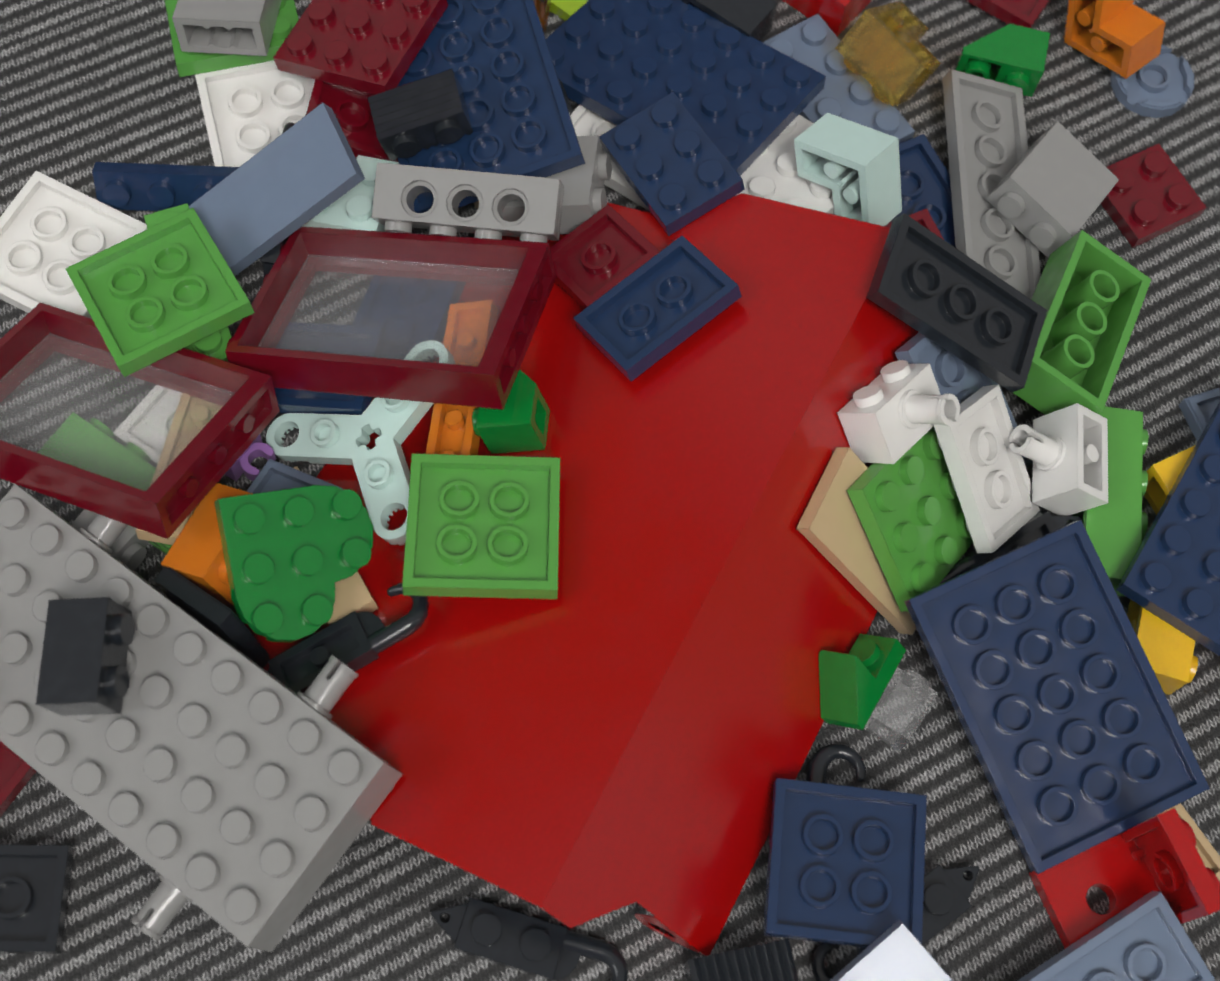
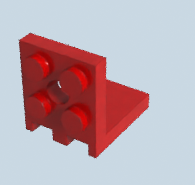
M1175 808L1103 841L1039 874H1036L1035 871L1028 873L1065 949L1152 890L1163 894L1180 924L1220 910V881L1216 874L1205 866L1195 847L1196 837L1187 821L1180 818ZM1090 887L1100 888L1106 893L1109 899V908L1105 914L1095 913L1088 906L1086 895Z

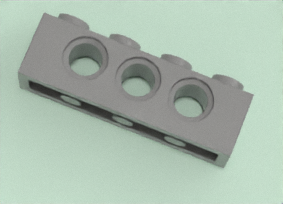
M377 162L372 218L385 225L384 231L412 234V227L430 229L429 235L457 237V232L475 233L474 238L502 240V236L520 237L519 241L547 243V240L559 241L564 185L560 179ZM423 192H431L434 197L432 207L425 213H416L414 210L416 197ZM468 196L478 197L479 208L477 212L470 217H460L458 213L460 202ZM513 200L524 202L525 210L520 219L513 222L503 219V209L507 203Z

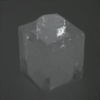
M897 667L864 729L900 752L912 739L939 693L930 688L928 680L919 673L908 669L904 671Z

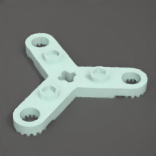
M426 342L417 346L405 359L429 362L428 358L440 357V363L456 364L446 348L436 342ZM375 397L362 415L286 413L271 423L266 434V443L271 446L276 456L290 463L304 461L313 464L353 465L375 533L391 545L398 544L401 546L406 542L407 518L400 528L396 530L387 528L389 527L387 521H390L389 516H393V511L397 512L398 509L403 510L404 508L408 514L410 472L401 444L434 403ZM299 428L297 440L292 445L284 447L281 444L284 443L282 438L286 437L284 433L288 434V429ZM375 432L379 437L375 439L376 446L370 449L366 445L370 443L369 435Z

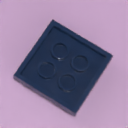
M776 778L773 782L763 936L868 947L900 919L922 945L927 795Z

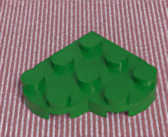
M314 485L220 498L214 502L233 605L243 624L246 623L256 634L266 637V640L270 642H293L313 634L322 624L328 622L332 617L333 605L335 603V583L353 576L371 559L373 525L366 508L362 505L360 496L355 491L342 490L336 486Z

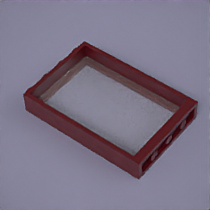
M302 226L290 235L286 244L282 246L281 253L269 274L264 277L263 284L251 304L255 313L243 318L234 336L229 339L225 350L227 360L230 363L271 375L274 388L503 410L557 278L549 243Z
M39 303L0 339V479L168 539L280 412L271 375L185 348L124 377L93 319L44 303Z

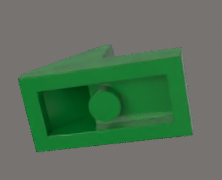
M859 634L849 654L826 650L819 652L821 718L825 723L858 730L864 729L906 652V649L898 639Z

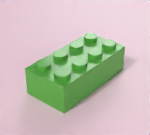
M1083 230L1051 253L1031 299L1047 310L1025 388L1013 393L1044 415L1076 403L1097 414L1102 412L1151 279Z

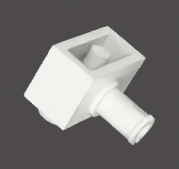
M898 360L885 365L880 370L881 374L869 385L857 390L853 394V399L837 412L851 450L863 463L894 464L934 426L933 424L952 426L954 425L953 422H957L960 415L959 400L954 394H940L930 363L908 364L906 360Z
M1076 403L1033 419V428L1022 424L1011 432L1008 441L1014 442L1021 447L1012 443L1008 445L1009 449L1033 461L1032 503L1059 516H1069L1108 503V426L1105 417Z

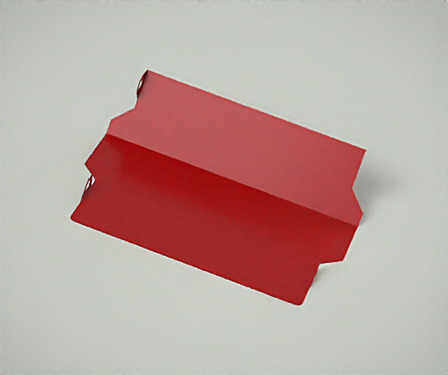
M744 193L730 198L670 236L667 235L652 213L607 202V205L609 204L660 252L680 236L685 237L738 284L742 297L641 375L630 381L578 329L573 318L584 309L555 281L520 367V370L536 383L550 408L546 449L491 454L480 437L478 455L560 458L557 599L427 596L429 610L423 625L412 635L379 653L380 658L357 670L356 673L359 676L353 680L329 712L333 715L331 718L333 722L403 774L370 818L373 826L542 908L568 928H573L636 902L654 915L636 913L634 916L639 922L665 938L703 956L711 954L770 833L773 782L776 778L796 780L824 722L820 711L819 652L826 650L849 654L859 634H867L876 616L877 610L796 527L836 447L850 448L837 412L853 399V394L857 390L869 385L881 374L880 370L885 365L898 361L895 351L918 333L917 330L866 298L890 230L889 227ZM560 234L559 241L568 234ZM502 236V240L519 241L520 237ZM547 240V243H549L550 247H552L554 244L558 242L553 240ZM467 284L458 305L493 301L499 312V318L512 287ZM440 357L436 358L434 363H440ZM434 404L401 444L409 472H411L412 454H426ZM375 432L369 435L370 443L366 445L370 449L376 446L375 439L379 437ZM864 463V464H865L867 467H869L872 463ZM325 464L316 478L343 488V490L355 491L360 496L362 505L366 508L354 466ZM404 508L403 510L398 509L397 512H392L393 516H389L390 521H387L389 524L387 528L396 530L404 524L407 518V511ZM373 529L371 559L358 570V573L378 606V609L371 613L380 618L385 626H388L408 614L413 605L410 596L400 594L391 597L387 594L388 588L403 583L405 543L401 546L398 544L391 545L379 537ZM246 623L244 625L270 655L269 658L272 659L328 627L329 623L322 624L313 634L293 642H270L266 640V637L256 634ZM267 663L263 669L267 671L270 668L269 664ZM649 923H652L663 928L664 930L671 933L673 936L661 932Z

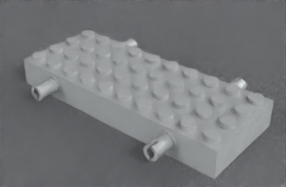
M14 484L0 501V741L160 874V884L138 913L131 918V922L136 927L143 925L140 931L155 940H160L163 932L189 900L193 901L246 947L272 952L403 775L331 720L333 715L329 712L353 680L359 675L331 655L327 664L303 694L299 691L296 694L111 554L114 551L110 548L111 545L127 527V524L98 514L86 530L82 527L77 529L46 504ZM109 597L132 611L135 626L134 639L128 645L126 669L129 674V689L126 696L123 697L121 714L61 716L36 705L49 600Z

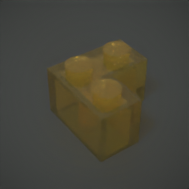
M902 1L866 9L835 47L844 57L843 62L847 68L855 74L862 75L871 84L873 94L880 101L890 104L892 107L909 101L941 65V62L919 41L929 29Z

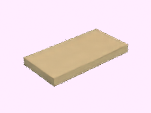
M836 447L796 529L899 633L913 635L916 629L909 612L900 611L847 492L868 467L849 447Z

